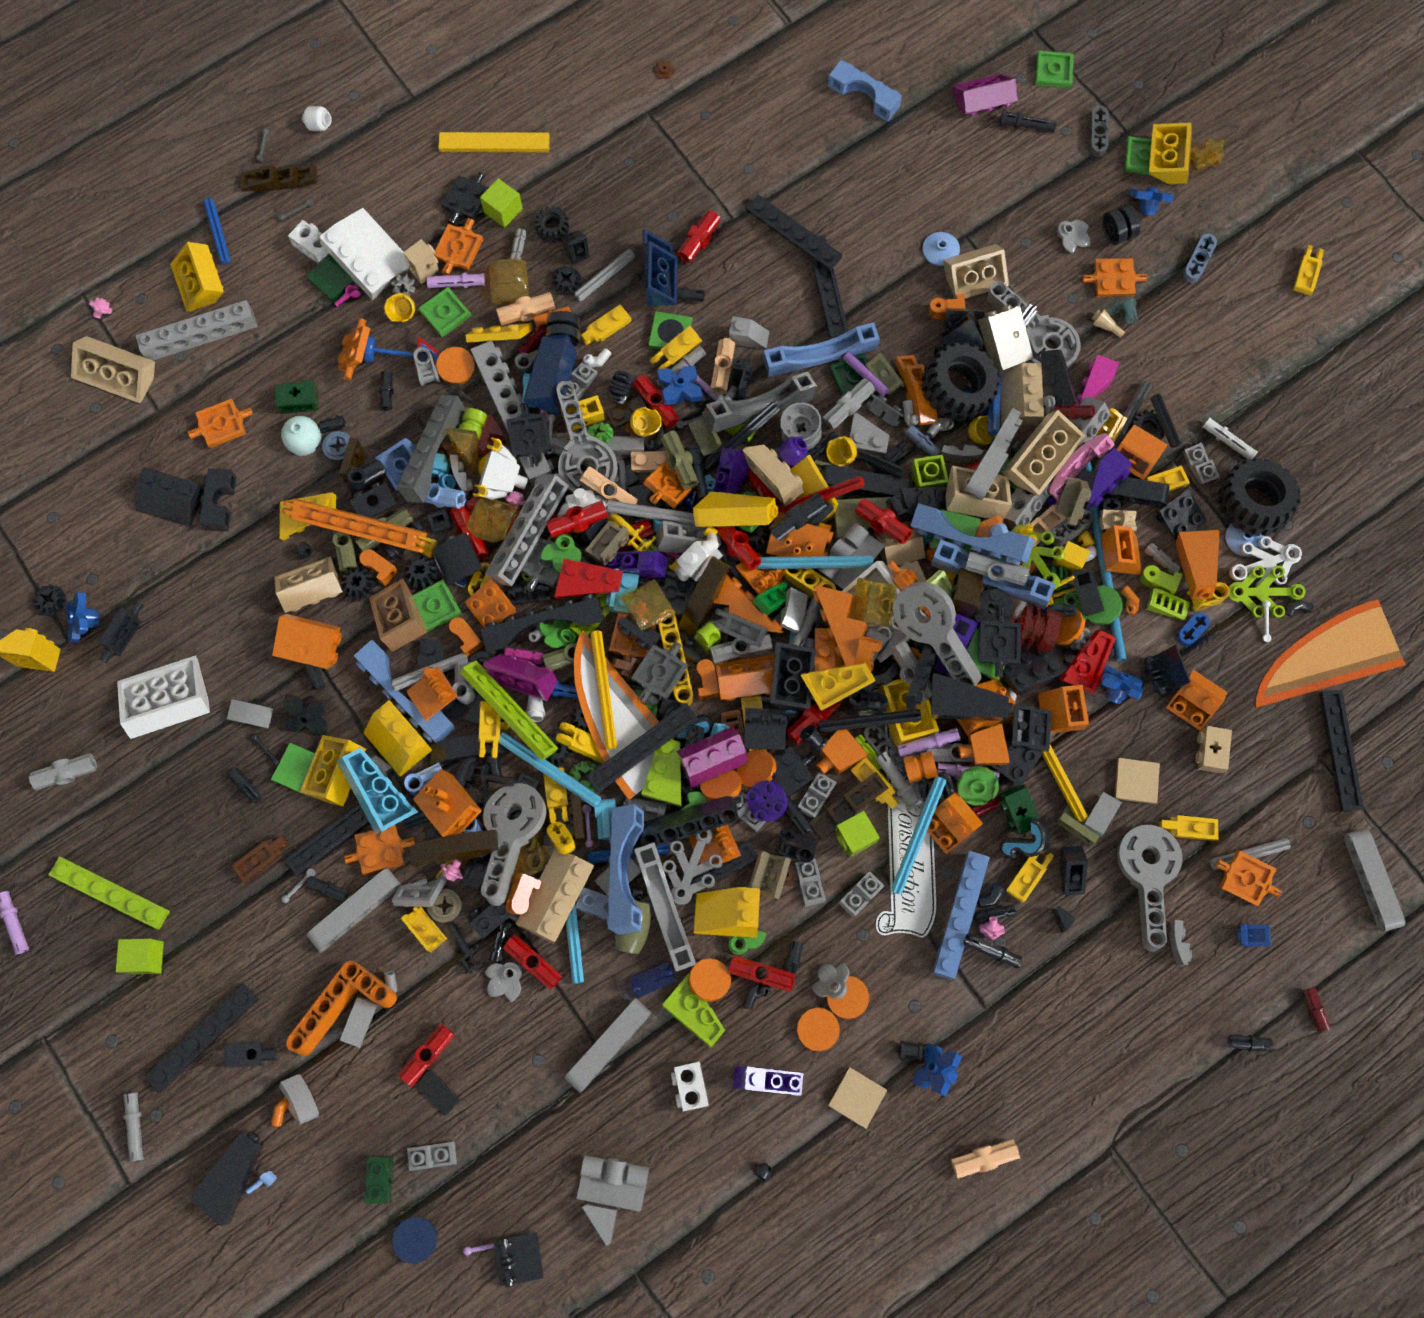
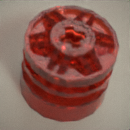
M1026 604L1017 622L1021 624V646L1025 641V647L1030 648L1034 640H1036V650L1051 653L1058 638L1062 613L1047 609L1043 617H1041V607L1037 606L1033 611V605Z

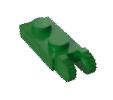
M786 582L780 585L777 584L756 596L752 602L767 616L786 604L785 590L788 584Z

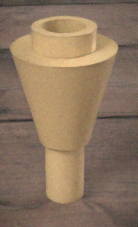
M1105 309L1102 311L1098 310L1092 317L1094 321L1092 325L1111 331L1119 338L1125 333L1116 325Z

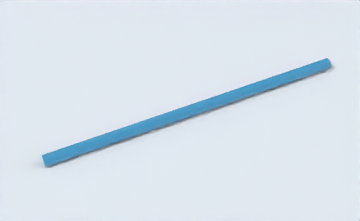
M1091 462L1083 470L1092 471ZM1092 506L1089 511L1094 515L1092 529L1102 584L1113 588L1111 572L1105 570L1101 538L1103 530L1099 527V506ZM1118 617L1110 623L1112 636L1116 637L1113 644L1116 661L1126 660V653Z

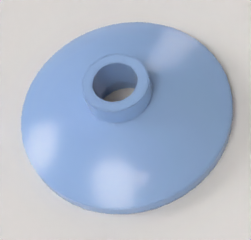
M936 232L925 239L922 250L924 257L931 264L944 266V259L959 255L960 246L952 235L945 232Z
M1231 523L1226 530L1225 540L1232 552L1244 557L1253 556L1251 554L1243 555L1240 551L1241 546L1248 542L1252 543L1254 547L1262 549L1258 545L1259 539L1264 537L1262 534L1255 536L1248 532L1247 534L1250 535V538H1247L1240 528H1234ZM1245 546V550L1250 552V548Z

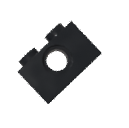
M381 482L370 486L371 490L366 493L362 490L352 495L353 499L350 500L358 515L373 518L397 506L386 483L381 484ZM370 496L378 498L376 506L368 505L367 500Z

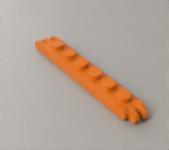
M292 499V501L284 500L283 505L289 506L291 509L283 508L282 513L288 514L289 519L422 553L424 551L423 547L416 545H425V540L419 539L418 536L426 537V532L299 499Z

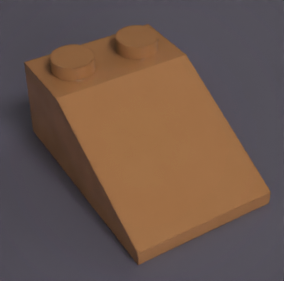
M404 579L369 597L379 637L392 652L427 633L423 617Z

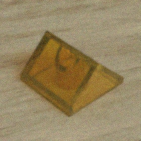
M452 427L446 428L445 430L451 445L472 474L475 473L481 451V444L476 431Z
M858 577L851 618L863 622L890 625L897 585Z

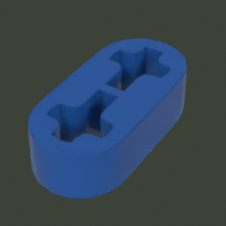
M1204 613L1193 615L1178 632V643L1182 646L1193 644L1209 626V617ZM1201 619L1203 621L1202 625L1196 629L1194 625ZM1191 631L1192 634L1189 636V639L1185 640L1183 638L1184 634Z

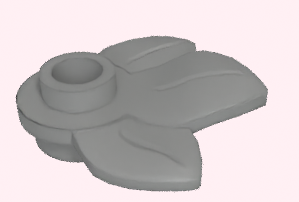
M1074 220L1073 222L1063 221L1058 225L1057 234L1062 239V245L1068 252L1073 253L1076 246H1090V237L1086 233L1089 226L1081 220Z
M508 962L504 965L499 963L490 965L485 971V974L491 979L487 987L488 995L490 997H498L505 994L510 1002L515 1001L522 989L519 981L522 974L520 966L515 962ZM508 969L513 971L512 977L507 974Z
M842 963L835 969L830 964H823L818 971L820 980L812 985L813 992L819 997L843 998L847 992L845 982L849 977L847 965Z

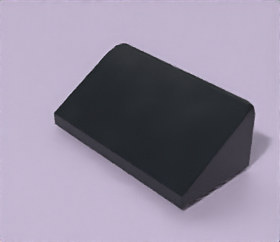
M429 1069L416 1084L423 1094L445 1116L461 1101L432 1069Z

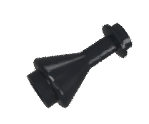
M419 522L411 523L412 529L425 530ZM385 544L386 546L383 550L393 560L396 558L402 559L405 548Z

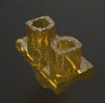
M1210 138L1204 143L1203 149L1197 146L1191 149L1190 158L1194 161V168L1199 170L1210 164L1214 167L1221 165V158L1224 157L1223 145L1225 140L1221 138L1215 141Z

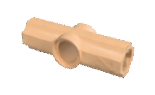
M549 292L533 298L529 296L520 297L514 304L498 308L496 312L500 324L503 326L519 320L523 322L531 321L534 319L533 316L547 312L549 309L554 310L555 304Z
M729 338L719 340L710 388V391L715 395L727 394L735 342Z
M590 466L580 478L581 482L607 500L636 504L638 499L620 488L615 482L610 481ZM607 484L612 485L614 488V493L611 496L606 495L603 491L604 486Z
M1014 1139L993 1146L987 1145L972 1150V1153L951 1159V1163L956 1177L962 1178L976 1172L982 1173L995 1169L1000 1164L1019 1159L1020 1156Z

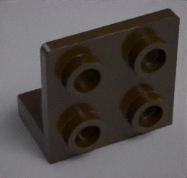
M350 437L339 471L344 482H347L350 469L361 468L376 460L375 457L384 451L362 447L357 438ZM386 475L366 486L370 487L378 482L383 484Z
M571 797L572 801L568 802L567 808L569 821L564 822L562 819V809L555 810L556 822H562L572 835L574 843L585 842L582 801L580 797ZM545 804L546 817L542 825L543 842L545 846H552L553 844L547 833V827L551 824L547 804Z

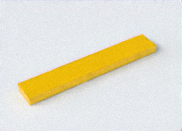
M440 132L439 135L440 152H549V133Z

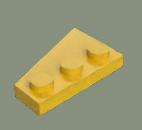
M532 323L503 327L492 326L488 329H483V327L472 328V331L466 334V341L480 342L521 339L533 330Z
M332 492L298 498L299 500L336 509V495ZM284 501L280 502L279 539L285 541L290 538V535L304 531L305 527L311 524L289 519V515L282 513L283 508L291 509V507L283 505Z
M865 662L801 674L821 711L875 681Z

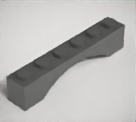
M807 371L790 377L778 387L754 398L740 401L722 399L706 404L703 420L712 434L750 421L771 402H775L780 408L779 411L792 404L813 400L817 385Z
M440 396L406 466L397 489L407 502L424 503L430 491L432 468L437 450L444 437L461 424L465 412V407L458 396Z

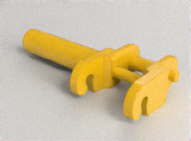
M611 513L609 516L621 528L623 526L627 528L628 534L633 537L631 540L628 539L627 545H632L637 551L647 550L657 539L654 536L649 542H644L638 536L644 529L643 525L640 526V529L635 530L618 513ZM636 539L643 544L641 547L634 542Z

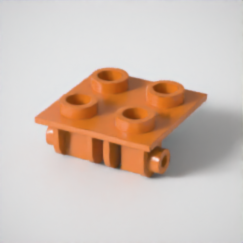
M742 563L735 566L758 595L784 582L781 579L785 574L784 569H755L749 571Z
M493 578L488 580L465 601V604L483 628H486V623L494 621L500 624L505 618L511 617L516 613L515 607Z
M439 666L434 669L425 667L422 670L423 678L406 691L425 721L429 720L458 696Z
M728 825L711 830L713 841L709 845H705L699 864L709 861L710 857L715 854L721 857L723 863L741 856ZM703 832L701 833L700 837L704 839L707 837L708 833ZM696 835L688 837L693 850L698 841ZM715 858L712 864L717 865L720 860Z

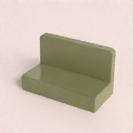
M879 353L866 364L869 371L889 388L888 395H891L900 386L906 387L903 379L883 354Z
M702 412V418L688 423V427L696 444L701 448L700 453L703 459H706L721 447V441L716 432L711 434L703 420L704 412Z
M1069 805L1066 806L1055 822L1089 846L1095 844L1099 838L1098 834L1084 826L1086 821L1079 823L1076 820Z

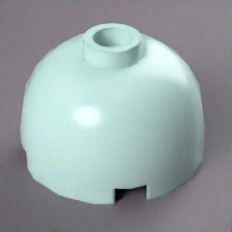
M295 416L283 425L281 438L288 451L298 456H306L313 453L318 444L321 443L322 433L318 425L311 418Z

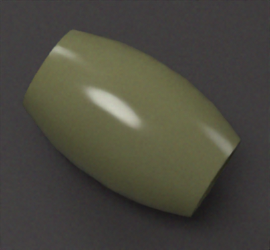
M634 900L642 910L641 931L620 935L615 933L614 937L616 950L639 954L649 933L651 915L649 903Z

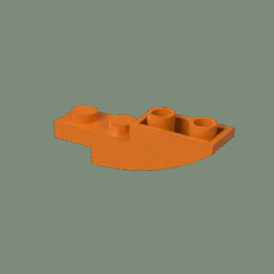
M914 355L896 357L894 362L908 390L906 398L913 402V412L919 418V425L937 423V410L930 406L931 403L929 400H926L924 396L926 392L922 390L921 386L923 383L921 377L924 372V365H918Z

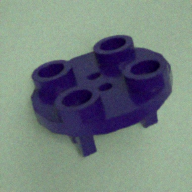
M760 781L752 786L746 795L749 810L761 822L777 820L784 814L787 808L786 793L774 781Z

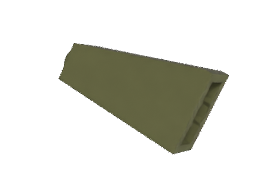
M891 497L864 498L882 510L885 508L890 509L885 502ZM862 499L837 500L838 507L834 514L836 542L845 536L854 523L859 524L869 534L873 533L874 530L870 523L855 513V508ZM906 516L904 518L899 519L898 521H905Z

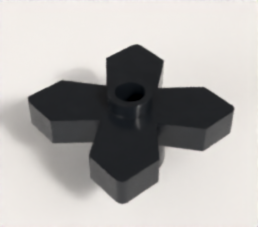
M286 694L283 699V707L290 715L285 720V729L298 732L306 726L314 735H326L328 724L326 720L320 717L326 711V701L313 696H307L301 700L296 695Z

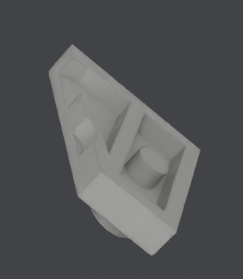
M854 413L850 438L856 444V448L871 454L886 456L889 435L860 414Z
M439 874V878L431 882L422 879L415 883L401 885L392 898L394 906L432 907L447 879L442 874Z

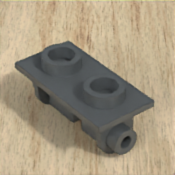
M872 394L871 396L874 397V400L867 402L868 410L880 417L883 411L886 412L882 419L892 427H898L901 423L900 417L904 418V415H902L903 410L895 404L893 407L886 404L888 400L882 395L878 394L876 397Z
M626 797L623 806L635 804L644 811V821H649L664 816L667 804L636 798L629 800Z

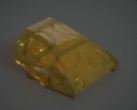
M513 258L496 260L488 264L492 306H496L499 303L515 302L520 297L529 296L526 261Z
M481 497L467 522V529L476 538L494 543L505 539L506 533L519 511V505Z
M655 580L620 596L621 601L626 604L628 611H630L641 630L657 625L675 615L671 604Z
M538 832L528 840V844L520 848L511 885L516 874L523 873L532 876L543 871L551 858L547 847L544 845L543 838Z

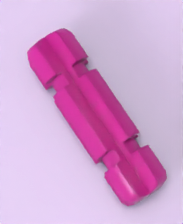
M508 647L504 651V656L512 655L522 662L533 661L534 664L540 665L543 663L542 655L544 654L541 652H535L534 654L533 651L516 649L515 651L514 648Z

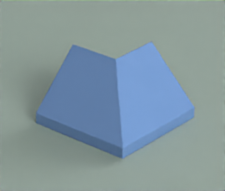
M404 438L375 457L384 465L386 476L396 491H398L397 485L417 446L407 438Z

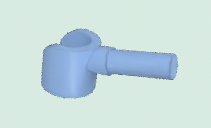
M271 1171L263 1173L256 1183L246 1189L247 1194H250L263 1183L269 1187L277 1179V1176Z

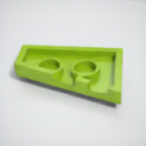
M671 740L655 752L641 793L642 796L681 807V762L676 752L681 749L679 741Z
M688 973L663 1003L662 1007L711 1048L724 1033L725 1029L707 1001H702L691 991Z

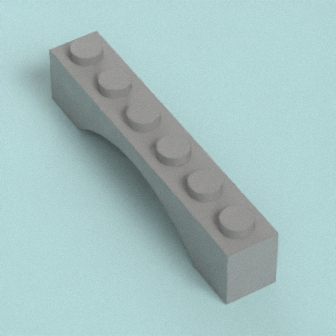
M655 843L634 849L674 970L677 972L696 965Z

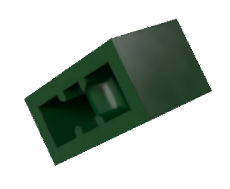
M303 380L300 383L283 382L275 385L276 407L280 414L319 411L318 388L314 381Z
M1018 785L998 794L1000 799L998 804L1002 812L1006 813L1008 818L1006 824L1009 830L1018 835L1030 831L1031 819L1039 818L1027 787Z
M367 1157L364 1204L391 1203L394 1157Z

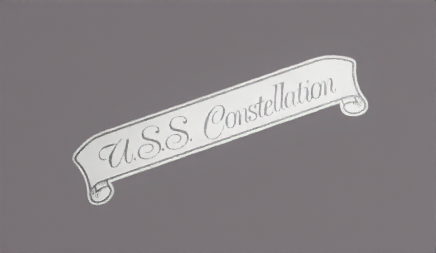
M875 686L869 692L877 693L880 686ZM885 725V734L894 744L889 727ZM886 746L888 756L892 751L889 746ZM925 750L918 753L910 754L908 756L915 755L916 757H919L920 753L925 752ZM894 754L891 760L895 763L897 769L903 771V764L896 763L894 759L897 756ZM906 772L903 775V777L906 780V782L909 783L908 775ZM887 776V780L894 787L895 791H897L896 787L894 786L890 778ZM920 781L910 783L913 785V790L917 796L922 798L918 788ZM897 792L893 795L900 804L893 809L888 805L890 887L893 885L925 804L923 800L918 806L908 811L906 803L901 796L898 797ZM927 831L902 894H896L891 891V912H881L876 920V929L881 935L909 933L923 938L928 934L933 925L936 915L934 839Z

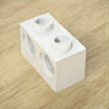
M302 220L288 235L294 247L318 264L322 263L330 255L320 244L319 236L322 233L312 223L308 224Z
M700 1062L674 1067L675 1072L671 1073L673 1086L678 1085L679 1094L675 1095L678 1108L682 1107L683 1111L709 1106ZM684 1070H690L693 1073V1080L689 1083L681 1080V1073ZM690 1091L698 1095V1101L693 1105L688 1104L685 1100L686 1094Z

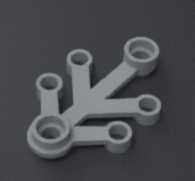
M711 830L705 831L708 835L704 839L700 837L701 833L696 834L698 841L690 862H688L685 856L684 846L680 841H674L671 844V850L676 854L685 874L682 882L676 873V864L673 861L668 860L664 862L663 869L669 875L674 886L671 891L673 901L679 905L687 904L691 900L693 893L704 888H711L715 884L714 877L706 874L702 877V881L690 885L693 877L712 868H719L723 863L721 857L715 854L710 857L709 861L698 865L705 845H709L713 841ZM675 845H681L679 851H674ZM715 858L720 860L717 865L712 864ZM668 864H673L672 870H666ZM706 878L712 879L710 884H705ZM684 890L685 895L678 897V892Z

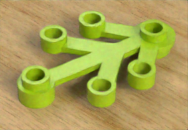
M1017 525V526H1015V527L1013 528L1012 532L1015 531V530H1018L1019 527L1024 526V525ZM1050 531L1043 533L1031 532L1025 535L1035 534L1038 539L1037 541H1043L1046 545L1054 542V536ZM1046 536H1051L1049 540H1044ZM1033 546L1028 562H1023L1022 566L1030 568L1033 560L1043 575V579L1054 578L1052 583L1056 584L1054 590L1057 589L1060 585V579L1055 573H1050L1040 555L1061 560L1064 557L1063 549L1058 546L1053 549ZM1056 551H1061L1060 555L1055 556L1054 554Z
M1262 566L1253 567L1251 573L1242 582H1234L1228 587L1230 591L1228 597L1234 602L1241 601L1251 611L1252 616L1256 618L1264 616V607L1257 606L1248 596H1256L1262 603L1265 600L1270 601L1269 610L1272 616L1276 618L1284 616L1285 608L1280 605L1277 606L1268 596H1288L1292 600H1299L1305 596V588L1301 584H1293L1288 588H1268L1277 578L1285 574V569L1282 566L1273 567L1271 573L1256 588L1248 587L1256 578L1264 576L1265 569ZM1257 568L1260 569L1261 572L1259 576L1255 573V570ZM1276 568L1280 570V575L1275 574ZM1237 588L1241 590L1240 595H1237L1235 592ZM1296 588L1300 589L1299 595L1295 593ZM1257 608L1261 610L1260 615H1257L1255 612ZM1277 608L1281 610L1280 615H1277L1275 612Z

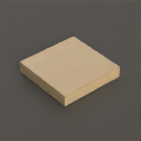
M1118 758L1114 798L1117 800L1157 804L1160 763Z
M849 1067L828 1106L866 1129L887 1090Z

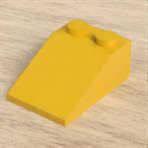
M736 887L697 893L694 934L757 938L760 888Z

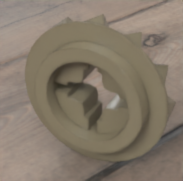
M442 889L432 907H428L430 916L442 923L453 921L460 914L462 907L460 897L450 889ZM446 897L447 903L453 905V907L447 908L444 915L443 909L436 907V905L443 904Z

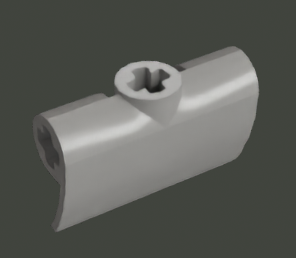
M854 523L845 536L834 544L829 556H873L874 560L884 548V544L870 536L859 524ZM819 568L818 571L844 589L866 571L867 568Z
M585 1155L577 1199L641 1211L649 1168L628 1164L620 1159H602Z

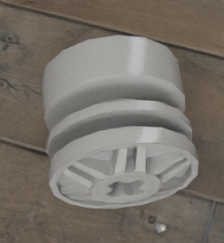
M804 402L795 403L783 411L781 416L783 442L792 436L800 437L807 444V452L815 448L821 439V416L814 406Z

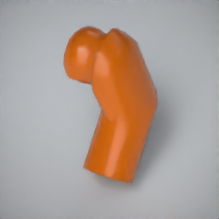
M1127 586L1120 593L1127 599L1125 611L1129 615H1134L1138 612L1140 599Z
M286 1097L274 1107L271 1125L279 1127L282 1125L284 1112L290 1105Z

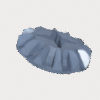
M342 431L328 434L322 444L324 454L330 460L340 461L343 459L350 436ZM338 440L341 446H343L340 447L339 452H337L336 448H334L335 446H337Z

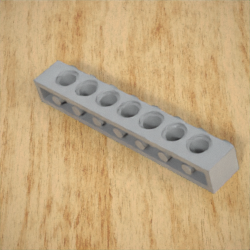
M489 341L472 348L471 352L509 436L506 420L517 418L521 415L520 404L523 401L521 395H517L515 392L517 386L514 379H509L507 375L510 371L506 362H501L500 357H502V353L499 347H495L493 342ZM489 363H495L493 366H488ZM498 378H502V379H503V380L500 381V382H495V380L498 379ZM505 394L510 395L508 398H502ZM513 410L518 411L516 414H509ZM546 453L537 455V459L540 460L537 467H535V464L534 467H530L529 457H518L531 487L535 485L536 479H539L542 474H552L551 471L554 470L551 460H546L544 456Z
M1086 396L1080 405L1094 404L1095 416L1078 417L1077 419L1069 418V421L1086 435L1076 450L1093 439L1102 425L1108 420L1111 414L1105 402ZM1054 478L1039 496L1017 487L1011 495L1012 506L1004 518L1003 524H1006V527L1012 530L1017 525L1029 524L1051 495L1049 491Z

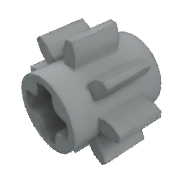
M397 274V280H392L391 284L395 286L392 293H404L410 296V292L415 290V287L411 286L414 283V279L410 280L408 274L405 276Z
M1084 627L1081 636L1077 640L1071 641L1069 647L1074 651L1076 649L1081 650L1091 637L1089 634L1090 630Z

